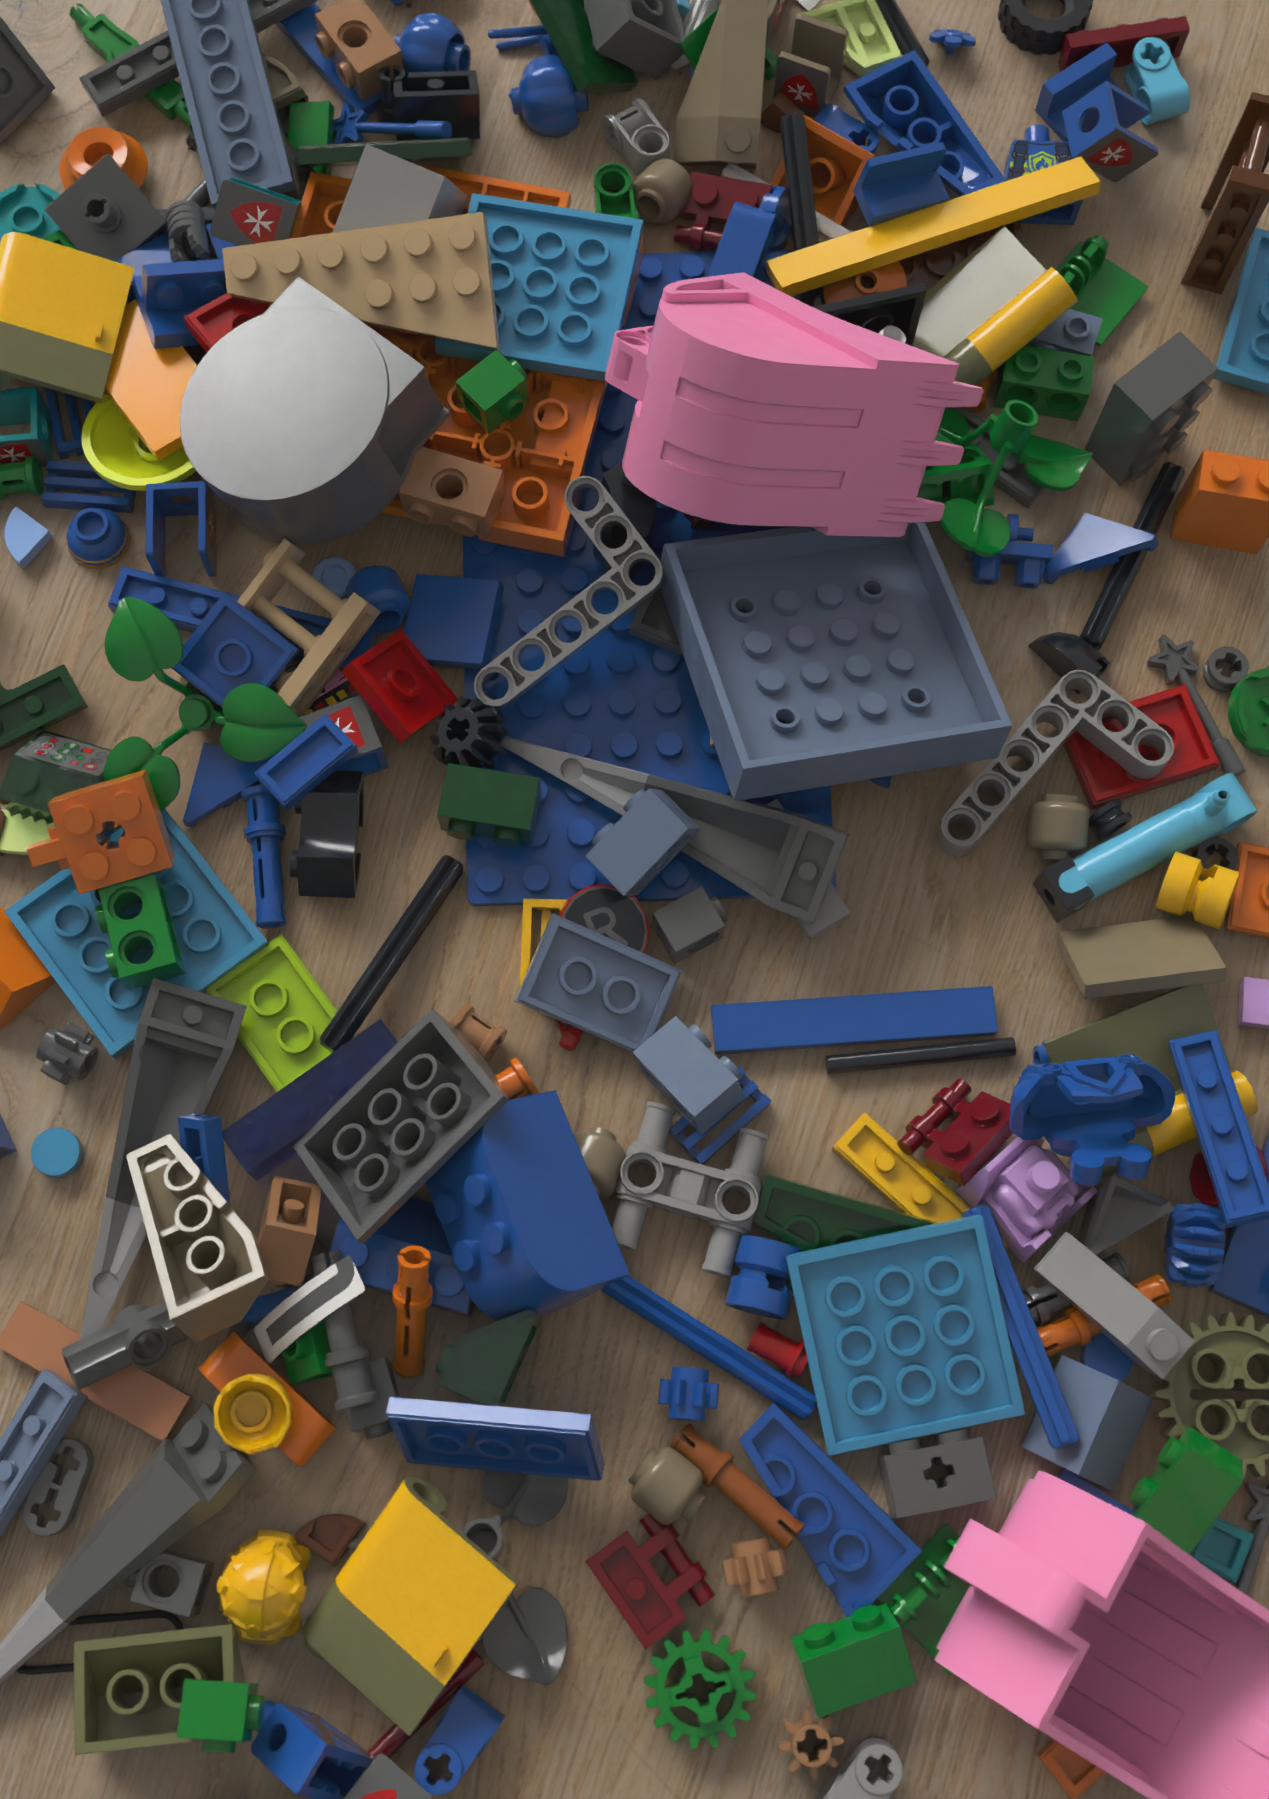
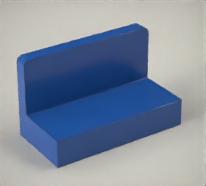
M1107 43L1042 85L1035 112L1062 141L1068 142L1062 114L1063 110L1105 81L1121 89L1110 77L1117 53Z
M943 142L874 157L866 161L853 192L869 227L950 200L937 172L947 151Z

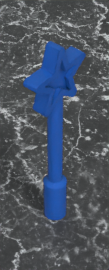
M348 102L343 103L340 118L334 120L333 131L337 132L334 144H349L352 140L357 143H364L362 133L416 135L421 139H449L452 134V127L448 121L419 120L416 124L367 122L370 115L363 110L355 112L354 107Z

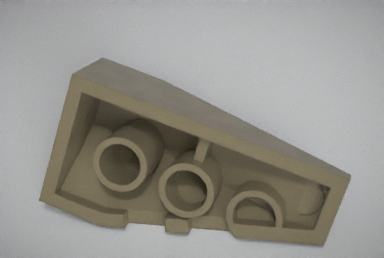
M722 0L676 118L674 161L677 163L711 166L738 165L741 168H756L758 162L769 0Z
M171 1134L126 1154L170 1320L194 1343L241 1322L269 1280L254 1234Z

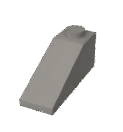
M1068 1232L1062 1235L1034 1268L1039 1275L1137 1366L1162 1380L1195 1342L1158 1306Z

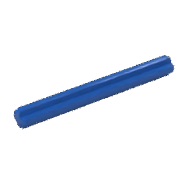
M987 1205L970 1208L962 1214V1218L978 1214L983 1217L1009 1341L1049 1444L1053 1449L1073 1444L1079 1440V1434L991 1210Z
M627 1275L601 1289L602 1292L796 1417L805 1420L814 1410L817 1404L814 1394Z

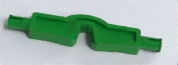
M81 3L75 4L77 9L74 6L71 8L69 15L71 19L75 20L82 27L81 30L86 43L107 62L139 46L137 40L118 28L104 14L101 13L94 17ZM173 79L143 95L168 119L172 120L178 116L193 130L183 89L177 81Z

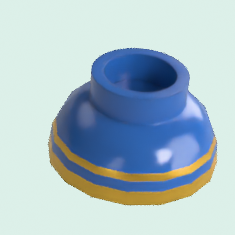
M95 507L86 508L77 513L69 524L66 534L68 550L74 560L87 568L95 569L112 566L121 560L129 549L131 539L128 526L118 514L108 509Z

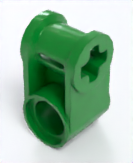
M608 163L598 168L594 176V212L639 219L637 208H635L632 177L630 171L625 166L619 163ZM609 190H617V191H619V192H617V193H609V192H607V191H609Z

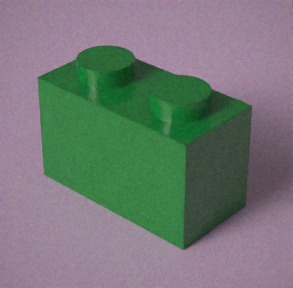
M1188 1426L1178 1440L1171 1437L1166 1442L1157 1459V1463L1160 1466L1151 1478L1144 1475L1138 1481L1129 1501L1133 1503L1134 1517L1149 1524L1190 1555L1243 1483L1242 1460Z
M887 1603L879 1606H863L855 1610L849 1617L832 1623L813 1624L807 1627L803 1633L790 1637L807 1694L818 1718L917 1683L901 1628Z

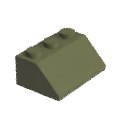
M234 1624L75 1641L74 1755L203 1741V1739L177 1738L184 1679L245 1683Z

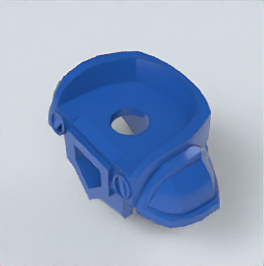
M1134 1054L1063 1062V1065L1059 1063L1029 1065L1022 1072L1021 1077H1019L1018 1084L1014 1087L1010 1098L1009 1128L1013 1134L1023 1140H1035L1045 1137L1054 1153L1060 1156L1071 1157L1070 1177L1078 1184L1085 1186L1098 1184L1104 1171V1166L1117 1165L1116 1170L1122 1177L1130 1180H1140L1147 1175L1152 1158L1151 1152L1145 1146L1127 1142L1135 1138L1136 1128L1161 1124L1171 1115L1175 1101V1088L1161 1071Z

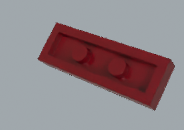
M1187 17L1159 18L1150 22L1130 25L1120 24L1111 28L1091 31L1081 30L1076 33L1067 34L1058 60L1060 71L1062 72L1105 43L1117 53L1113 68L1127 66L1133 62L1132 55L1136 44L1148 37H1155L1164 41L1170 48L1172 57L1179 58L1190 32Z

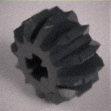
M460 696L456 707L444 704L445 716L443 719H433L438 727V731L428 737L432 744L436 746L433 755L446 766L448 763L476 768L495 769L493 758L496 754H506L500 744L511 736L507 729L503 727L506 719L502 713L492 708V706L484 704L478 698L471 700L468 697Z

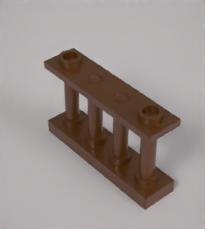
M1252 92L1202 200L1200 208L1211 210V213L1186 264L1180 284L1222 294L1269 202V174L1264 173L1269 162V95Z

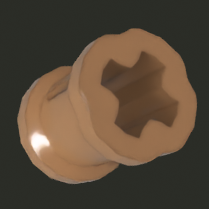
M467 1003L458 1011L450 1023L466 1036L486 1062H488L502 1045L507 1035V1030L502 1026L495 1028L474 1013V1007Z

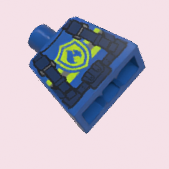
M1033 125L1028 127L1024 132V140L1011 142L1003 177L1008 181L1071 160L1069 143L1065 141H1050V130L1047 126ZM1083 199L1022 219L1020 222L1025 224L1074 225Z

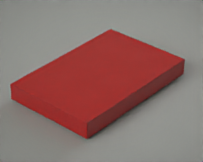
M1185 684L1129 702L1166 730L1172 737L1174 753L1163 770L1155 777L1142 779L1132 775L1077 731L1067 740L1064 747L1090 810L1105 806L1118 798L1123 800L1214 771L1220 766V762ZM1113 717L1101 719L1103 726L1111 732L1123 731L1122 725L1117 719ZM1149 745L1138 746V750L1143 758L1150 761L1159 760L1158 752Z

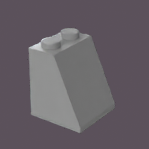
M366 144L332 233L461 215L470 197L445 176Z

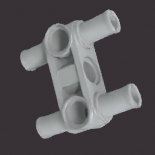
M648 1101L637 1141L631 1142V1145L627 1146L626 1156L621 1165L619 1181L614 1192L616 1194L615 1199L619 1201L612 1226L617 1243L621 1248L637 1251V1243L647 1209L651 1210L653 1207L709 1223L713 1230L701 1270L721 1277L731 1278L740 1236L747 1235V1232L751 1231L763 1185L761 1178L757 1176L769 1136L756 1130L740 1128L730 1168H726L724 1171L668 1155V1152L664 1149L676 1109L661 1103ZM638 1164H646L651 1167L656 1176L654 1182L644 1188L633 1185L628 1178L630 1169ZM732 1190L743 1193L749 1203L748 1210L739 1215L727 1212L722 1204V1196Z

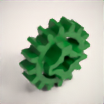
M703 1628L700 1640H693L687 1629L682 1630L683 1643L679 1646H676L668 1638L665 1639L663 1642L668 1652L667 1656L662 1658L652 1655L650 1658V1662L658 1669L657 1675L644 1676V1684L656 1689V1694L650 1695L645 1699L646 1707H659L661 1710L654 1719L655 1726L659 1728L669 1722L672 1725L669 1738L674 1743L683 1733L688 1734L691 1749H696L700 1737L707 1736L712 1748L718 1747L717 1733L723 1730L734 1739L737 1733L732 1722L735 1718L749 1721L751 1716L742 1707L743 1701L756 1700L757 1695L753 1690L744 1686V1682L755 1677L754 1670L749 1668L740 1669L738 1665L746 1656L745 1652L741 1648L730 1654L727 1651L730 1638L725 1634L716 1644L711 1642L709 1628ZM700 1651L715 1654L729 1668L715 1671L703 1663ZM682 1657L685 1668L678 1681L665 1686L670 1668ZM696 1674H701L705 1682L714 1681L716 1683L714 1687L707 1690V1699L698 1702L695 1694L686 1695L685 1689L693 1685L692 1676ZM734 1690L729 1708L717 1719L715 1708L722 1695ZM684 1705L697 1713L699 1724H692L682 1720L671 1710V1707L676 1708Z

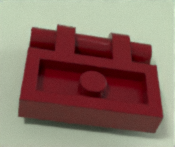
M691 172L690 177L693 183V190L681 213L684 219L695 220V223L692 227L677 225L674 232V242L689 244L690 249L703 251L705 247L717 249L723 232L711 231V224L726 226L736 201L760 208L764 195L766 193L771 194L770 188H772V185Z
M957 1079L949 1088H942L933 1097V1105L923 1116H915L906 1126L907 1133L897 1142V1145L903 1153L912 1156L920 1146L926 1148L927 1150L922 1155L927 1168L965 1186L1013 1133L1009 1128V1103L983 1091L971 1103H968L964 1099L972 1092V1089L966 1081ZM947 1117L954 1120L944 1132L937 1129Z
M649 1514L639 1520L651 1537L638 1547L626 1530L585 1561L645 1650L687 1618L675 1599L688 1591L700 1607L715 1595L704 1579L707 1575L699 1561L692 1562L676 1539L680 1534L674 1525H663ZM658 1552L662 1553L677 1575L666 1586L648 1561Z

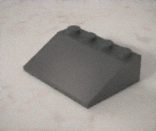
M431 1009L293 1145V1148L357 1241L364 1244L509 1098L486 1060L466 1036L434 1009Z

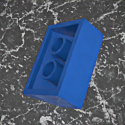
M410 1197L364 1244L357 1241L341 1217L329 1252L341 1250L342 1259L346 1256H351L366 1288L392 1295L393 1286L398 1281L399 1264L397 1259L400 1250L412 1245L426 1248L431 1255L428 1282L433 1288L432 1303L429 1306L468 1318L471 1317L474 1302L470 1298L458 1267L454 1263L450 1246L440 1220L435 1213L433 1203ZM326 1260L327 1268H329L328 1260Z

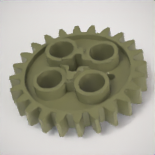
M1227 1312L1221 1315L1220 1325L1212 1314L1202 1317V1330L1194 1322L1183 1325L1184 1331L1195 1342L1163 1380L1151 1374L1153 1378L1163 1383V1389L1150 1392V1397L1164 1401L1165 1406L1155 1412L1153 1416L1156 1419L1168 1418L1171 1423L1162 1436L1164 1438L1181 1437L1186 1428L1190 1426L1242 1460L1243 1479L1246 1476L1247 1466L1254 1477L1265 1476V1462L1269 1465V1423L1266 1432L1261 1435L1252 1427L1251 1414L1258 1407L1265 1412L1269 1421V1400L1249 1399L1236 1402L1232 1399L1194 1400L1190 1397V1391H1219L1230 1388L1233 1391H1269V1323L1262 1324L1257 1330H1254V1316L1246 1315L1241 1318L1237 1326L1233 1312ZM1202 1356L1209 1358L1215 1366V1377L1210 1383L1204 1381L1198 1374L1197 1364ZM1251 1357L1260 1360L1264 1366V1378L1260 1383L1255 1382L1248 1375L1247 1363ZM1206 1407L1213 1409L1219 1418V1427L1214 1434L1205 1431L1201 1424V1413Z

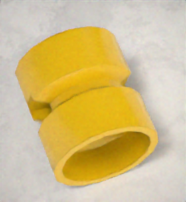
M1176 851L1161 886L1156 908L1180 917L1188 911L1192 913L1195 922L1220 930L1233 897L1240 872L1216 864L1206 869L1203 868L1201 859Z

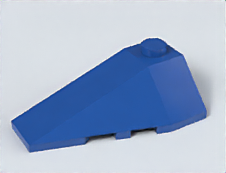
M915 50L844 86V93L864 122L899 150L905 151L943 142L947 151L937 172L942 183L957 195L963 196L1006 181Z

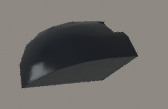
M1063 632L1046 634L1038 637L1028 645L1061 678L1073 670H1086L1098 678L1111 665V662L1091 643L1075 634ZM1073 689L1078 695L1081 693V691Z

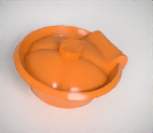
M92 127L83 130L73 138L62 156L59 167L62 185L65 190L68 189L109 153L134 184L140 188L148 171L145 151L135 139L113 129Z

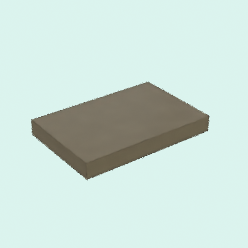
M1193 915L1058 932V947L1084 999L1219 983L1226 980V965L1201 924L1194 921Z

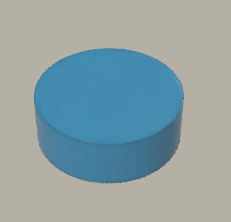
M63 1128L45 1130L35 1139L31 1148V1159L34 1166L41 1173L52 1178H64L74 1173L82 1163L84 1155L83 1145L79 1138Z

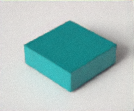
M1217 1517L1190 1553V1556L1219 1577L1229 1582L1237 1583L1255 1535Z

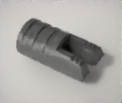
M189 200L173 203L168 208L166 214L171 262L191 261V258L199 257L202 260L208 259L210 255L204 211L198 204Z

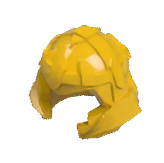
M257 1529L255 1535L243 1541L234 1552L227 1553L221 1576H219L217 1581V1593H219L218 1611L223 1612L222 1615L226 1617L228 1624H234L235 1631L240 1636V1642L254 1645L278 1644L284 1637L296 1635L301 1628V1614L298 1610L302 1602L305 1601L307 1589L302 1572L309 1566L311 1553L309 1548L300 1545L295 1540L294 1535L288 1532L273 1529Z

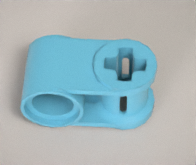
M1148 37L1140 40L1133 50V62L1125 70L1124 83L1131 96L1146 104L1149 108V114L1141 119L1142 123L1150 125L1187 113L1190 108L1189 88L1175 64L1170 48L1159 38Z

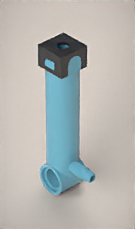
M1231 772L1210 782L1193 796L1073 859L1068 856L1040 872L1033 885L1057 923L1084 909L1090 901L1168 861L1176 851L1183 853L1215 835L1220 836L1235 829L1257 814L1258 810L1234 773Z

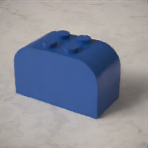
M556 1090L508 1100L426 1181L435 1207V1213L442 1225L454 1263L458 1267L464 1286L474 1304L484 1314L496 1321L522 1312L503 1322L508 1324L519 1323L569 1307L630 1274Z

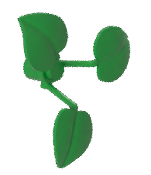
M1020 400L1008 401L999 417L991 414L984 424L968 434L969 426L964 416L956 409L946 407L935 440L964 448L990 430V445L999 453V456L976 504L964 498H952L946 501L940 520L941 526L953 541L966 550L974 551L977 555L983 557L995 556L1003 551L1010 539V526L1003 514L984 508L1008 455L1015 452L1017 455L1016 461L1020 464H1025L1026 475L1038 485L1054 491H1066L1077 483L1093 453L1065 443L1032 435L1033 429L1039 420L1038 414L1032 406Z
M125 597L119 602L105 636V654L109 664L117 674L127 680L140 682L147 680L155 674L160 682L183 694L185 699L179 706V718L183 725L158 743L154 749L145 739L139 736H132L119 742L107 757L104 767V782L147 769L161 811L175 800L181 786L180 772L177 765L172 759L161 754L169 746L192 731L206 730L219 724L224 725L220 736L222 748L233 758L245 762H257L275 756L305 731L306 723L292 711L279 694L265 685L247 683L236 687L227 694L222 708L204 693L196 694L193 687H187L167 676L162 669L177 666L183 658L184 645L179 630L167 615L144 600Z

